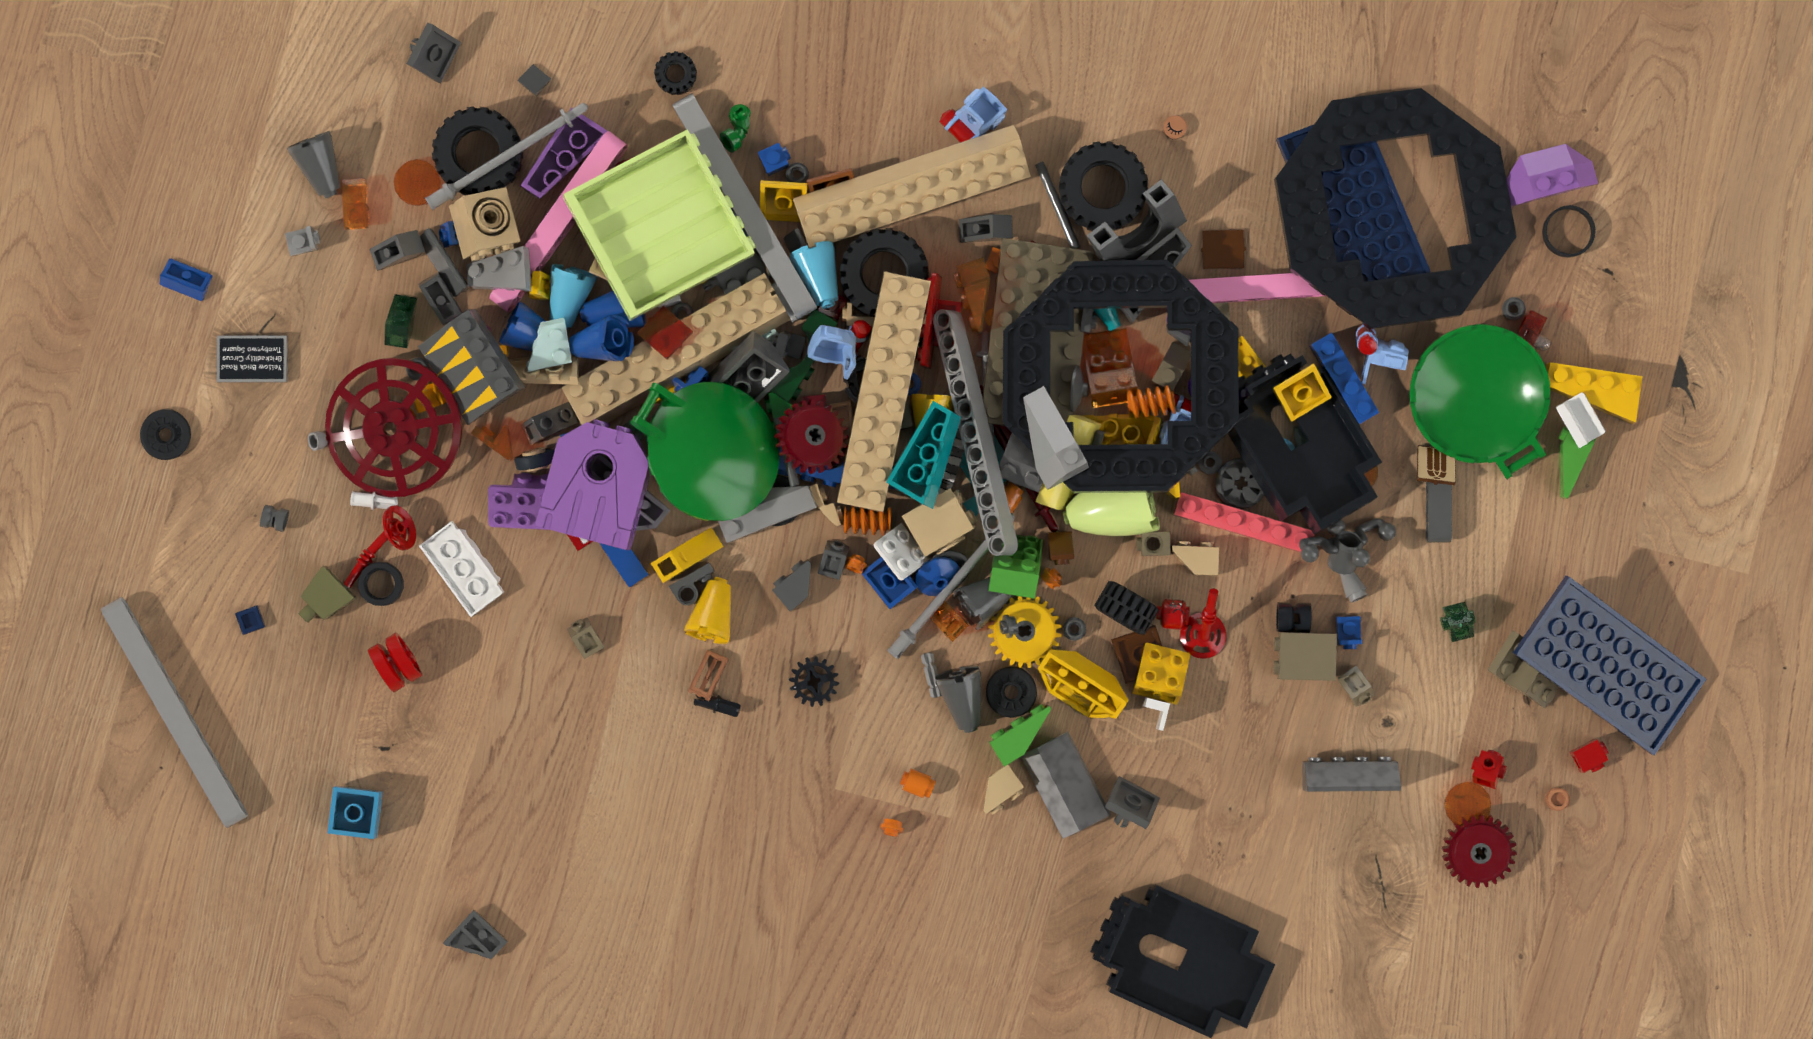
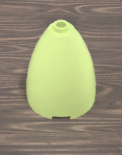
M1153 492L1079 493L1068 503L1066 511H1063L1066 525L1070 524L1072 529L1095 535L1129 536L1160 529L1159 519L1155 517L1156 503Z

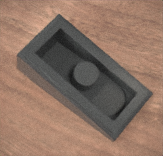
M438 272L418 284L443 325L463 313Z

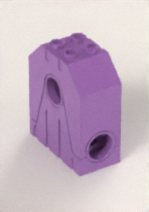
M594 419L593 424L586 422L558 439L535 526L624 550H631L651 476L647 460L648 454L639 438L632 434V429L616 425V429L609 428V423ZM605 454L612 460L613 471L610 477L603 481H598L592 476L591 463L597 456Z

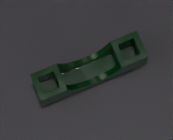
M815 309L808 316L802 326V330L808 338V343H810L814 332L820 325L837 327L838 323ZM807 354L800 364L789 368L790 372L770 392L775 393L788 403L792 399L796 401L803 390L800 388L801 383L804 379L808 381L815 370L812 366L816 360L809 358Z

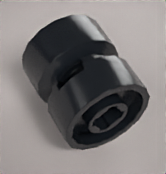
M1291 602L1277 603V632L1290 633L1292 629H1295L1297 633H1310L1312 621L1311 603H1297L1296 606H1293ZM1294 613L1298 614V622H1294Z

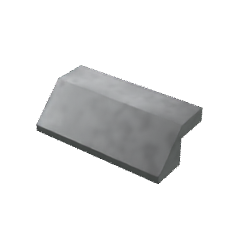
M1069 732L1055 737L1021 756L1063 839L1111 815L1109 809L1105 808L1106 804Z

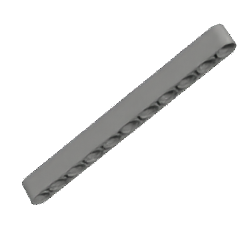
M691 93L672 104L686 130L688 129L690 134L694 133L700 143L698 149L701 155L706 154L711 163V166L708 168L712 175L716 174L720 179L722 192L724 195L729 196L733 204V211L736 216L738 215L741 218L747 235L753 240L757 252L797 320L817 309L814 300L694 95Z
M938 310L934 314L933 324L954 411L957 415L961 416L959 431L987 546L990 553L995 556L1013 555L1017 551L1018 541L963 317L958 311Z
M120 597L101 608L104 618L224 826L229 828L248 817L245 807L123 597Z

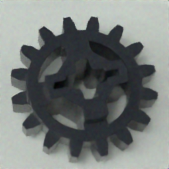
M815 656L814 662H810V659L807 657L805 658L806 664L803 665L801 662H798L799 669L791 670L795 677L789 678V681L794 682V686L790 687V690L797 691L794 698L796 699L801 696L803 698L801 704L803 705L808 700L811 707L814 706L816 701H818L820 706H823V699L830 702L829 694L837 693L833 686L839 685V682L834 681L838 673L831 672L834 665L827 667L826 659L820 663L818 662V657ZM814 666L823 668L827 673L823 675L817 673ZM806 668L807 676L805 680L798 682L801 672ZM810 671H812L815 678L821 679V682L818 683V693L813 685H808V681L811 680ZM830 681L827 692L822 694L821 688L823 684ZM807 688L813 692L814 697L805 695L801 690Z

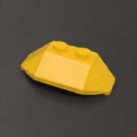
M1049 650L1038 667L1048 692L1088 718L1110 717L1117 719L1129 701L1114 675L1076 651Z

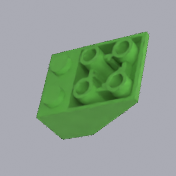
M1016 535L1018 548L1013 555H994L988 591L1035 599L1043 539L1035 536Z
M1040 704L1030 711L1032 715L1024 719L1021 716L1010 723L1012 725L1010 729L1004 731L1001 728L990 735L992 740L989 743L1004 767L1025 754L1051 710L1049 705L1044 707L1043 704Z

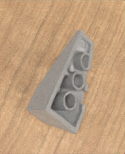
M1043 386L1023 397L1036 470L1047 490L1088 469V462L1045 387Z
M809 486L771 488L766 498L749 513L739 518L718 522L726 542L729 543L815 509L817 504Z

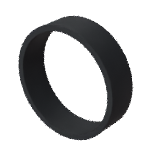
M1573 205L1562 206L1550 213L1542 229L1543 240L1548 249L1554 254L1566 258L1578 256L1589 249L1596 233L1595 223L1590 214L1584 209ZM1565 209L1575 210L1587 219L1591 235L1588 244L1582 251L1567 254L1558 251L1552 246L1548 239L1547 226L1549 220L1556 212Z

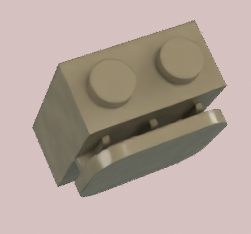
M1278 633V637L1274 638V651H1278V661H1274L1273 665L1274 675H1277V679L1336 681L1337 634Z

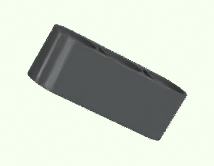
M1426 482L1427 543H1451L1452 485L1439 483L1434 485V483Z

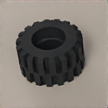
M1114 581L1107 582L1094 605L1101 613L1141 635H1145L1159 611L1153 603Z

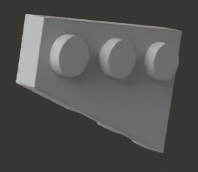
M521 246L467 264L468 286L473 289H506L509 291L523 290L531 292L529 249Z

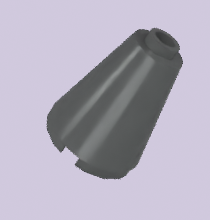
M330 131L315 135V137L309 139L307 138L287 148L288 153L319 196L324 195L325 198L338 194L336 189L340 188Z
M990 577L953 591V598L958 597L960 602L957 604L959 611L970 626L977 625L975 630L983 628L1009 599L1014 596L988 591Z
M978 666L959 667L960 670L955 672L950 669L935 676L936 685L958 729L964 730V733L974 732L981 725V671Z

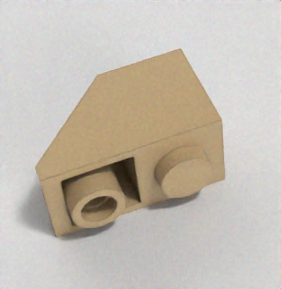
M1177 541V546H1171V551L1193 575H1218L1219 547H1214V543L1200 542V547L1190 546L1191 542Z
M1009 765L1003 766L988 777L983 806L985 814L989 812L992 815L1003 808L1001 803L1009 798L1013 801L1023 794L1021 789L1024 786Z

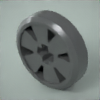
M1235 458L1226 462L1217 472L1215 489L1218 497L1227 506L1246 509L1256 505L1263 498L1264 493L1243 458ZM1240 477L1245 478L1244 482H1247V487H1242V490L1237 489L1238 485H1234L1235 480H1239Z

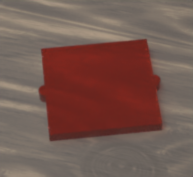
M662 306L653 317L648 318V322L637 334L668 360L678 348H682V343L693 331L665 306Z

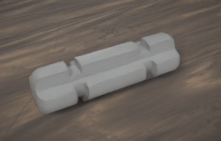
M932 652L922 654L921 659L922 663L925 664L924 671L928 686L930 685V696L932 698L940 697L942 695L935 680L938 672L936 665H934V655Z

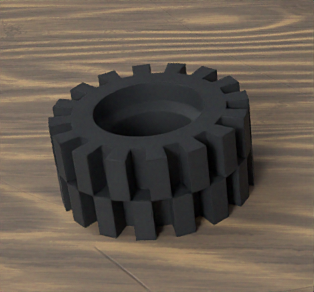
M674 51V53L668 52L665 56L660 57L654 69L655 79L659 87L671 95H681L683 92H688L694 86L697 78L696 67L692 59L686 56L685 53H678V51ZM680 65L683 67L685 75L681 81L672 82L667 78V70L670 66Z

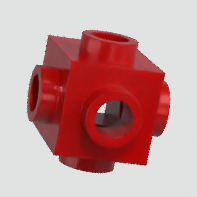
M1481 750L1479 757L1475 756L1471 767L1474 770L1472 775L1473 783L1496 789L1499 778L1503 779L1507 770V766L1504 765V757L1494 750Z

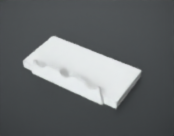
M453 521L419 545L470 617L504 593V590L498 584L501 578L495 574L494 568L482 556L480 549L468 537L466 530L458 529Z

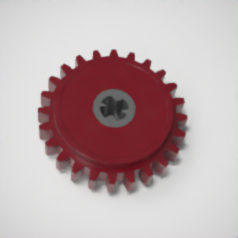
M814 399L809 400L807 405V402L803 400L799 402V405L797 403L791 405L792 410L786 409L784 411L786 416L779 418L782 424L776 425V429L780 430V433L775 435V438L780 439L776 447H782L783 450L779 455L787 456L785 463L793 462L792 469L800 466L801 473L806 472L807 469L809 474L815 473L816 470L818 473H822L824 468L829 470L832 468V464L836 465L839 463L837 457L841 458L845 455L841 449L848 447V445L843 443L844 440L849 438V436L843 435V431L848 428L841 426L840 423L844 421V418L838 419L836 417L839 413L838 410L830 411L832 405L829 404L823 407V401H819L815 405Z
M1482 813L1479 814L1478 819L1473 814H1470V820L1468 821L1462 817L1461 825L1456 822L1453 823L1456 829L1454 831L1451 829L1447 830L1450 838L1444 837L1443 840L1447 843V846H1442L1443 852L1447 853L1442 858L1444 861H1449L1445 864L1447 870L1452 869L1450 872L1451 876L1455 877L1458 875L1457 880L1459 883L1465 879V884L1468 887L1474 882L1476 888H1479L1480 883L1488 887V882L1491 880L1494 884H1497V877L1505 879L1503 872H1511L1508 865L1515 864L1511 856L1517 855L1516 850L1512 849V847L1517 846L1516 842L1510 840L1514 836L1512 832L1506 833L1509 829L1507 825L1501 826L1502 822L1500 819L1493 822L1492 815L1485 819ZM1480 847V849H1482L1483 852L1481 854H1478V852L1475 851L1476 848Z

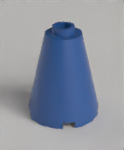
M614 291L584 303V308L580 309L582 322H587L588 326L609 315L622 316L629 324L627 327L641 328L646 326L645 313L629 321Z
M518 302L508 319L506 329H503L499 342L506 346L532 352L534 340L538 337L539 325L541 322H545V320L525 303Z
M609 315L572 335L569 339L570 352L578 358L622 361L632 353L634 346L633 333L628 331L627 325L629 324L622 316Z

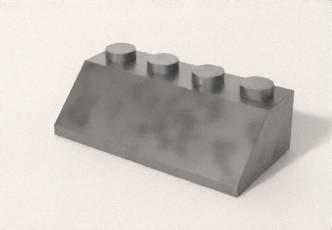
M1308 757V762H1302V788L1307 792L1401 791L1399 766L1397 761H1392V757H1378V761H1369V757H1355V761L1346 762L1345 757H1331V762H1322V757Z

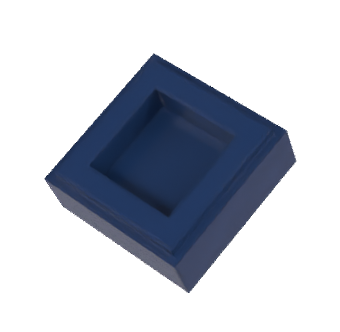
M258 605L235 613L242 635L266 627Z

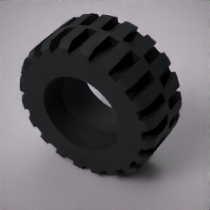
M467 107V110L455 111V115L450 118L447 117L443 121V126L438 127L436 139H433L432 143L434 148L432 159L435 162L438 174L445 183L453 184L469 174L459 165L456 157L457 145L466 134L473 131L489 133L498 143L499 154L519 143L521 139L510 121L499 112L489 110L486 107ZM523 151L458 192L466 196L505 188L510 182L513 183L516 179L517 171L520 172L522 166Z
M1098 141L1088 146L1085 145L1070 156L1062 170L1059 182L1061 204L1064 206L1069 218H1073L1077 225H1082L1087 230L1093 231L1104 222L1112 230H1119L1121 227L1131 223L1144 206L1146 199L1143 193L1148 190V177L1144 171L1145 167L1142 161L1139 162L1137 155L1133 151H1128L1121 144L1119 146L1110 141L1106 143ZM1101 165L1115 168L1122 175L1125 182V193L1122 200L1115 206L1106 209L1097 208L1089 204L1084 198L1081 188L1085 174L1090 169Z
M877 228L871 232H865L858 239L853 240L843 255L840 276L844 293L852 305L860 312L870 315V317H875L879 294L872 292L866 286L862 273L866 261L872 255L879 252L893 253L905 264L906 276L925 280L929 277L928 262L924 251L912 237L910 238L900 230L898 232L892 228L881 230Z

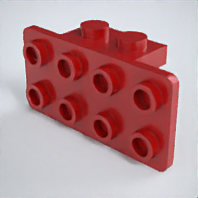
M933 272L931 278H927V280L931 281L924 313L926 315V322L922 324L920 337L923 338V347H919L917 360L921 361V366L927 369H931L934 346L939 347L933 324L934 314L942 309L958 311L960 314L962 310V302L940 300L942 277L938 273Z

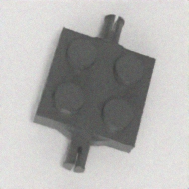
M753 249L755 253L752 257L701 283L705 292L718 285L725 294H728L763 273L769 279L764 269L763 260L757 250Z

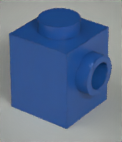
M777 143L758 152L768 176L789 167L788 160L791 157L786 146L781 148L780 144Z

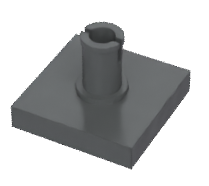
M427 22L420 38L412 40L413 43H416V46L410 43L412 54L406 64L441 84L461 42Z
M1119 776L1105 808L1117 814L1114 818V822L1117 825L1123 819L1120 827H1127L1129 821L1147 829L1160 797Z

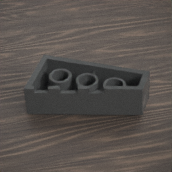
M1177 227L1137 260H1168L1175 268L1192 245ZM1120 308L1131 323L1135 321L1144 309Z

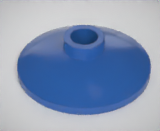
M936 557L923 563L917 570L915 583L923 594L937 596L948 585V582L960 568L950 558Z

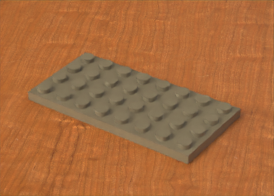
M1005 238L1001 240L982 393L989 424L1004 426L1003 330L1009 324L1011 325L1056 278L1061 276L1073 261H1093V251ZM1074 309V332H1051L1050 398L1064 422H1067L1069 415H1074L1075 413L1071 412L1070 392L1074 368L1076 365L1080 366L1084 332L1080 330L1083 309Z

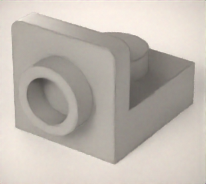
M311 226L285 233L291 257L317 251V244H321L318 230L314 231Z

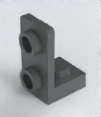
M566 402L531 417L521 424V427L530 445H534L551 434L577 424L579 420L570 403Z

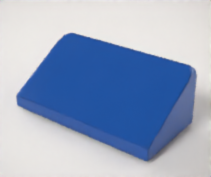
M169 258L160 274V285L196 300L203 301L213 275Z

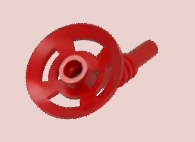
M393 505L384 511L382 521L384 531L367 549L363 550L364 554H360L361 558H357L358 562L343 582L344 585L349 588L353 586L361 572L369 565L368 563L372 562L371 558H375L374 554L387 540L394 547L403 551L414 546L416 542V528L411 516L405 509ZM393 513L398 514L403 521L393 518ZM406 528H407V530H408V539H407V541L405 540V539H406V536H407Z
M1215 588L1209 590L1207 604L1203 612L1191 615L1188 625H1184V628L1180 630V641L1185 651L1190 653L1191 656L1200 659L1211 658L1217 655L1226 642L1225 626L1216 616L1217 610L1215 607L1219 592ZM1201 618L1202 624L1200 625L1197 621V619ZM1190 625L1192 626L1189 634L1190 641L1187 642L1186 631ZM1195 629L1197 630L1196 639L1193 638ZM1220 629V642L1218 645H1215L1218 636L1217 630ZM1211 632L1214 633V638L1212 642L1210 641ZM1196 645L1200 647L1208 646L1210 652L1200 653L1193 650Z

